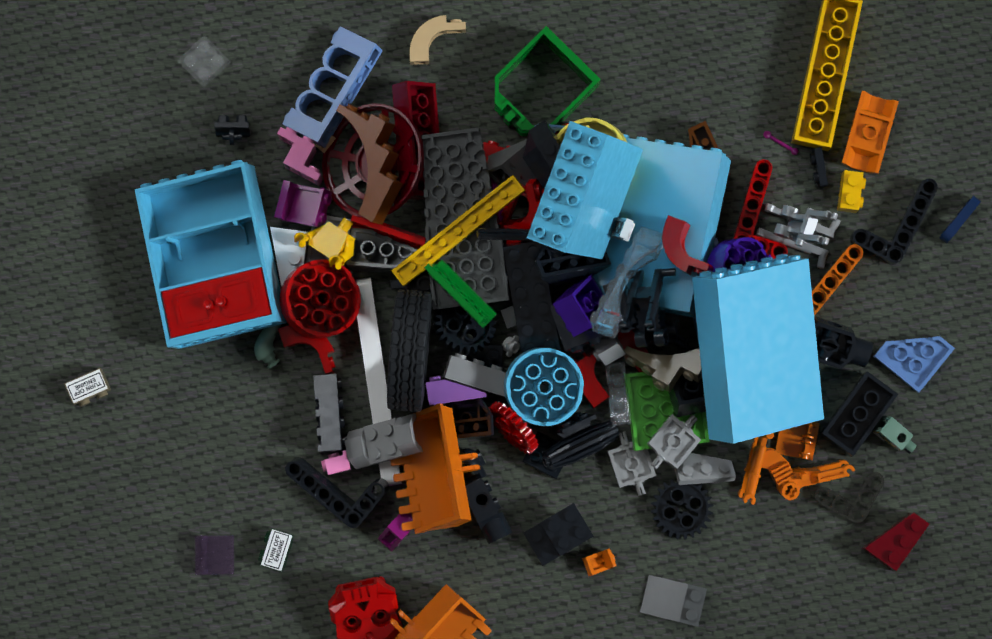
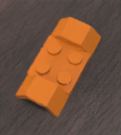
M866 91L861 92L841 164L866 173H879L899 101L872 96Z

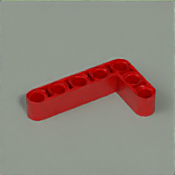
M762 159L756 163L753 169L733 239L738 237L754 238L764 245L767 255H771L775 259L774 249L779 248L783 254H788L787 247L782 243L753 235L772 172V164L768 160ZM758 166H766L768 170L767 173H760L758 170ZM753 184H761L762 191L756 192L753 189ZM754 201L757 204V209H749L747 203ZM742 220H750L752 226L745 228L742 225Z

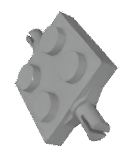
M673 414L670 415L648 441L647 445L657 455L650 464L654 466L653 468L657 469L664 461L674 469H678L701 441L691 429L698 420L694 415H691L686 422L678 420Z
M626 431L619 433L622 445L607 452L619 488L635 485L638 496L646 494L643 482L655 477L656 473L653 466L650 465L652 461L648 450L634 451L633 442L628 441Z

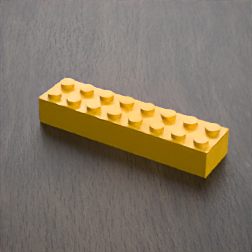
M822 0L791 141L793 144L811 148L822 147L824 151H829L832 147L863 0Z

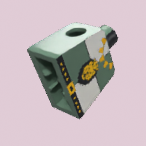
M883 415L872 430L874 434L896 450L902 451L904 449L907 453L911 454L917 446L911 441L913 434L891 416Z

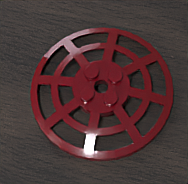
M366 104L357 107V112L367 113L380 110L382 111L381 114L389 117V112L403 118L411 127L405 135L397 127H394L392 132L399 136L400 140L395 145L387 141V144L394 147L393 151L396 153L403 147L406 150L407 163H400L398 157L390 172L395 175L397 170L405 171L400 181L403 183L402 187L406 183L410 172L416 173L414 181L405 196L400 199L399 194L397 195L394 206L388 212V214H391L408 201L420 181L424 163L422 139L417 127L404 112L385 104ZM343 117L333 134L336 139L326 152L323 153V178L327 190L332 192V199L341 209L349 214L365 218L358 214L359 210L349 206L339 195L350 189L355 196L364 200L365 194L359 191L355 185L362 180L367 183L368 178L364 146H361L357 154H351V150L360 136L353 125ZM350 124L356 133L348 141L344 152L333 150L339 135ZM414 135L418 145V165H412L411 150L408 143ZM330 157L342 159V172L345 182L338 187L334 185L330 174V166L328 165L327 168V161L330 162ZM349 161L355 162L357 175L352 178L349 173Z

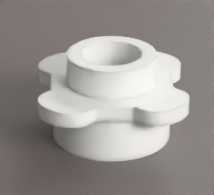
M517 335L513 336V338L507 337L503 342V350L507 352V357H511L520 348Z

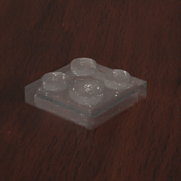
M205 35L177 60L203 88L231 63Z

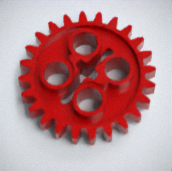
M497 401L488 407L493 415L494 427L499 430V433L504 435L503 437L516 449L519 448L525 454H530L538 448V440L535 438V434L532 433V429L527 427V423L523 422L522 417H519L510 407L507 408L504 403L501 404V402Z

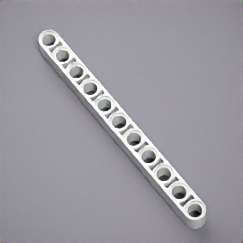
M371 277L356 279L355 282L359 286L361 294L357 321L372 421L375 424L390 420L392 417L391 410L387 408L386 375ZM390 461L379 463L381 478L385 479L389 486L402 484V482H394L393 475L400 473L399 465L391 466Z

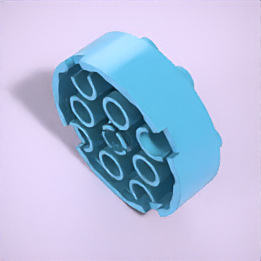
M546 347L527 350L514 359L506 372L504 393L507 403L519 417H522L523 420L539 426L559 424L574 414L582 400L584 386L582 373L574 360L559 350ZM541 382H548V390L541 392L539 388Z

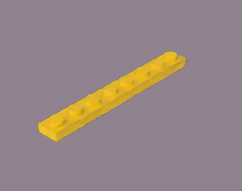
M514 175L510 176L391 271L402 286L407 285L426 270L424 267L428 263H435L526 190Z

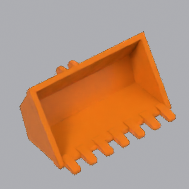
M439 403L420 412L413 413L416 414V419L413 423L415 440L421 446L423 452L390 460L391 466L403 465L404 473L393 475L394 482L406 481L407 489L396 491V497L398 499L409 497L410 505L398 508L400 515L412 514L413 521L402 523V531L414 529L415 534L432 530L458 527L471 521L463 473L480 470V466L477 464L463 466L462 461L474 460L478 458V454L468 453L460 455L452 408Z

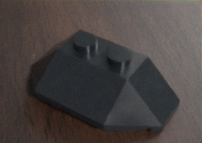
M543 120L529 130L523 154L524 161L543 189L546 187L562 144L546 120Z
M543 245L535 265L541 279L554 286L579 281L590 274L594 276L610 267L611 262L606 251L603 259L564 253Z
M482 398L450 402L447 405L453 411L457 440L487 438L494 435L493 415Z

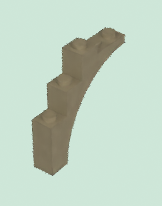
M629 346L624 350L625 362L632 367L637 366L649 376L652 375L654 386L661 391L671 392L682 374L689 381L694 380L699 383L702 379L699 348L674 355H655L638 351Z

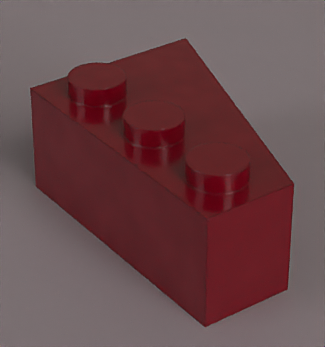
M914 512L909 513L861 549L890 570L897 571L927 529L929 523Z

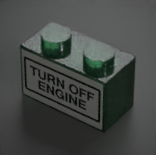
M271 528V531H267L264 542L267 544L265 550L261 549L258 561H261L260 566L284 572L295 535Z

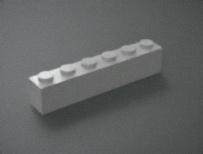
M455 353V356H449L443 375L444 378L505 397L504 379L506 373L502 372V367L493 364L491 368L484 366L485 362L477 359L471 362L466 360L465 355ZM548 382L546 383V385L540 384L539 388L541 392H546L548 390Z

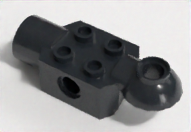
M814 317L818 361L820 363L842 369L848 363L863 368L866 367L871 357L873 342L855 337L851 327L820 317Z
M462 448L464 454H478V458L474 460L463 461L465 466L473 464L480 466V470L472 471L475 474L474 476L465 480L469 506L487 543L490 544L513 532L503 512H498V509L501 507L496 497L492 499L489 493L492 489L488 480L483 481L482 479L487 476L483 468L486 463L479 449ZM479 495L487 497L485 505L477 504L476 498Z

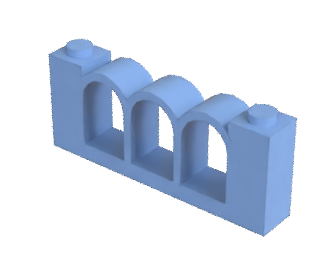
M341 26L333 34L330 42L332 46L324 52V67L316 69L310 76L309 87L311 90H306L299 95L295 103V109H290L282 123L285 127L296 131L297 135L301 137L306 136L313 140V143L323 148H326L331 136H333L344 117L336 111L339 104L345 106L348 103L352 104L382 53L381 48L377 44ZM346 54L358 59L349 77L333 69L334 60L340 55ZM334 77L345 82L336 99L320 92V84L326 78ZM314 100H322L332 105L322 123L306 115L307 106Z

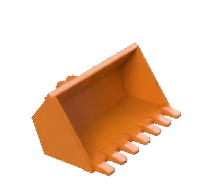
M447 584L413 619L401 609L398 611L399 616L408 622L404 628L393 618L389 621L400 632L395 639H476L472 634L478 628L485 635H489L492 631L484 623L486 619Z

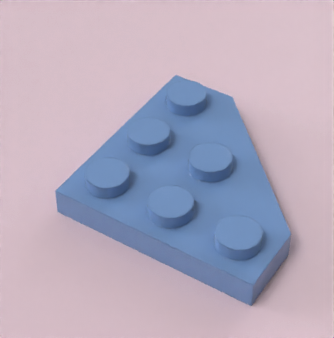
M940 336L886 341L873 357L919 393L955 348Z

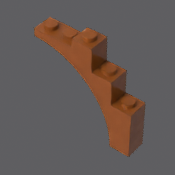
M349 103L347 106L339 104L336 111L342 114L356 129L363 143L367 158V187L358 214L373 223L382 225L403 183L397 180L398 176L390 173L399 156L398 153L393 151L394 147L387 144L395 125L389 122V117L381 113L379 116L369 115L365 112L359 113L357 112L358 108Z

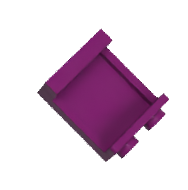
M283 180L274 217L281 221L318 228L326 223V213L332 201V192L325 188L318 189Z

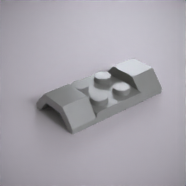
M416 414L393 418L349 431L344 440L349 462L355 469H360L423 452L414 435L413 423L416 419Z

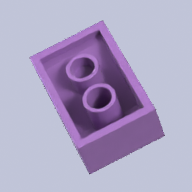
M441 376L429 377V381H426L429 406L487 397L484 391L448 379H441Z

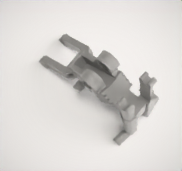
M767 203L764 211L789 220L788 225L777 223L774 233L758 228L755 235L782 243L808 254H816L819 256L817 268L824 269L829 251L815 246L813 243L828 245L829 238L827 237L834 238L841 222L837 219L838 214L835 212L831 213L828 210L819 211L812 208H807L805 214H800V210L792 206L783 205V208L779 209ZM818 219L833 220L829 228L817 223ZM819 233V234H822V235L827 236V237L824 238V237H821L820 235H813V234Z

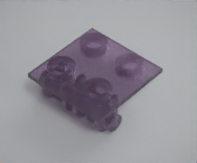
M234 535L195 536V575L234 574Z

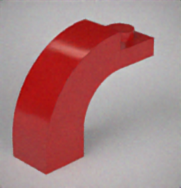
M537 178L530 179L525 184L529 202L528 215L519 219L507 220L503 225L504 229H530L542 198V187L538 184ZM506 240L507 244L521 242V240Z
M668 215L663 228L662 240L669 260L688 275H691L692 271L698 274L703 271H711L712 273L714 269L712 265L692 258L686 252L685 238L690 225L686 221Z
M290 325L278 329L284 348L298 344L310 345L317 350L325 374L334 373L332 368H335V363L332 356L328 357V354L335 351L327 338L313 339L297 333Z

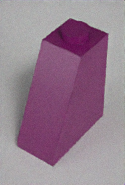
M399 514L378 537L391 552L410 533L411 530L402 531L401 524L413 521L412 514Z

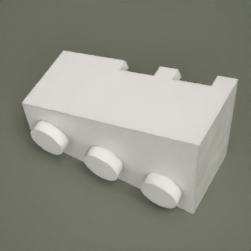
M270 227L282 287L287 276L294 269L306 263L308 242L301 248L299 247V241L294 242V236L296 233L305 234L308 232Z

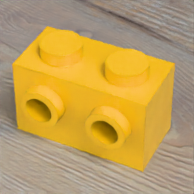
M848 170L842 172L837 211L857 213L859 208L863 207L864 197H861V191L865 189L866 178H863L864 172Z

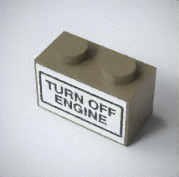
M101 368L64 383L73 405L79 404L80 407L91 403L90 399L94 397L101 399L107 396V392L111 390Z

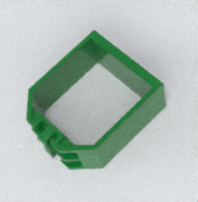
M547 26L495 76V111L501 117L504 116V123L508 127L513 125L516 128L515 131L521 136H528L529 130L534 126L499 92V84L542 41L588 85L551 124L560 125L599 87L601 81Z

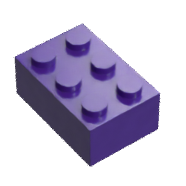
M592 274L573 283L553 303L556 313L561 316L566 329L571 332L573 337L592 328L610 309L607 298Z

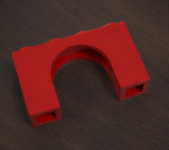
M633 331L618 333L619 336L617 337L624 350L629 346L638 351L649 353L645 347H636L635 333ZM584 353L583 359L579 362L575 359L574 362L579 367L583 376V396L594 409L609 398V395L595 376L594 366L597 359L594 354L589 357ZM637 366L634 367L638 373L643 372L641 368Z

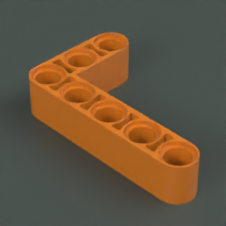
M853 244L845 249L812 290V300L814 293L822 296L820 303L813 300L814 316L862 258L863 249L859 245ZM849 250H856L858 257L856 259L851 258ZM838 264H843L845 266V273L838 272ZM827 278L833 280V288H828L825 285Z

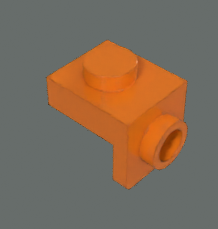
M610 548L582 558L588 576L616 567L615 556Z

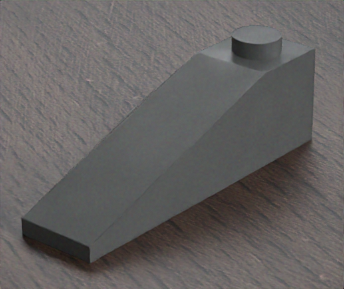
M352 228L351 236L355 238L354 255L347 261L346 265L351 271L392 272L391 270L418 249L397 242L371 229Z

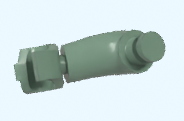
M281 325L263 329L255 342V356L258 361L262 360L264 363H267L268 369L280 361L275 358L273 342Z

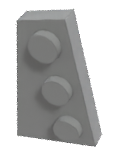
M690 453L678 469H675L678 485L735 481L736 478L731 460Z

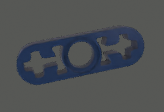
M973 195L939 238L947 244L981 201Z

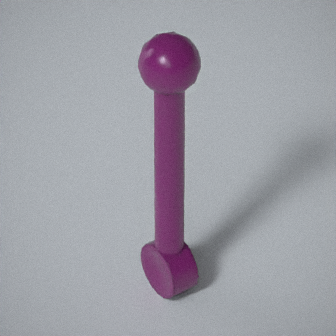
M769 131L764 132L763 136L766 139L770 138L790 150L793 155L798 154L797 148H792L775 138Z

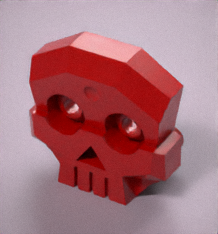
M382 576L339 584L336 587L335 594L328 601L331 621L336 624L337 639H395L400 632L389 622L392 618L403 628L397 612L399 606L396 590L387 584ZM379 612H383V613H384L383 616H378L377 614H378ZM350 618H354V619H355L354 622H349L348 620H349Z

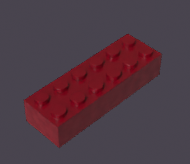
M404 81L392 85L393 107L404 112L413 121L421 139L422 135L439 133L436 83ZM394 114L395 127L405 135L411 128L410 125L403 118ZM396 135V143H397V142L400 140V138H399V136ZM414 135L408 143L411 150L412 165H418V145ZM403 147L397 152L399 154V162L407 163L406 150ZM399 170V181H401L405 171ZM423 171L420 181L409 199L425 200ZM410 172L406 183L400 190L401 199L410 189L416 173Z

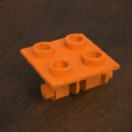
M812 422L779 431L775 450L781 455L813 461L820 423Z

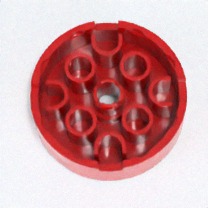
M326 259L313 260L294 269L285 279L280 292V307L287 323L297 333L313 339L328 338L350 327L359 313L361 304L360 289L352 277V273L343 265L339 270L335 268V265L330 267L329 260ZM319 294L323 297V304L318 300L317 296Z

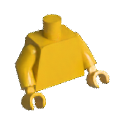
M346 218L342 219L338 227L331 222H327L308 233H296L294 242L299 241V247L301 248L306 245V242H309V246L329 258L330 267L335 265V268L339 270L354 255L355 238L347 233L353 223Z

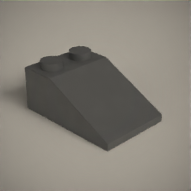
M649 575L640 613L698 627L707 589Z

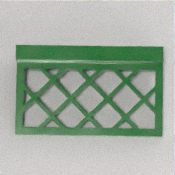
M443 259L437 264L428 263L424 267L429 272L428 274L482 328L497 315Z

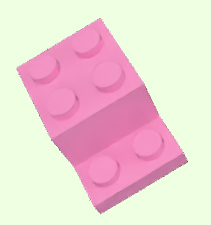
M280 127L277 133L279 139L292 146L283 162L285 168L320 186L323 180L319 172L320 170L310 165L317 152L314 141L306 136H303V138L299 137L296 134L297 132L289 127H286V129Z

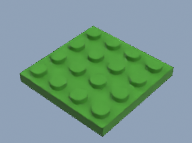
M644 372L624 374L633 450L652 449L647 445L648 441L670 415L673 414L676 417L669 392L657 389L653 384L652 375L649 376ZM706 412L692 414L698 419L691 427L694 434L701 439L698 444L710 442ZM691 415L676 418L686 422Z

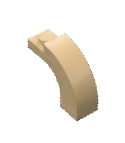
M446 15L438 16L425 22L419 27L412 38L410 65L429 64V48L432 41L442 34L466 33V22L454 19L447 23Z

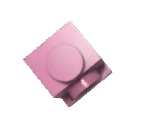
M346 450L342 451L343 455L341 456L339 453L328 455V459L321 461L323 471L327 472L328 475L351 470Z

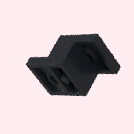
M574 503L523 533L542 566L593 537Z

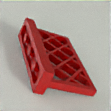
M352 215V228L371 229L415 249H419L426 244V237L384 222L381 225L373 223L366 218Z

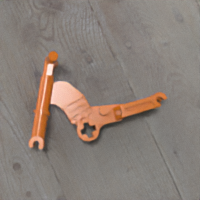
M774 433L754 438L747 466L744 468L745 474L742 487L738 491V496L740 498L743 497L744 503H747V500L751 498L750 503L752 505L755 504V493L759 478L761 477V468H766L769 471L773 481L776 483L778 492L787 500L796 499L800 489L804 486L849 477L850 474L847 472V469L855 471V468L844 459L812 468H791L789 462L773 448H767V439L774 437Z

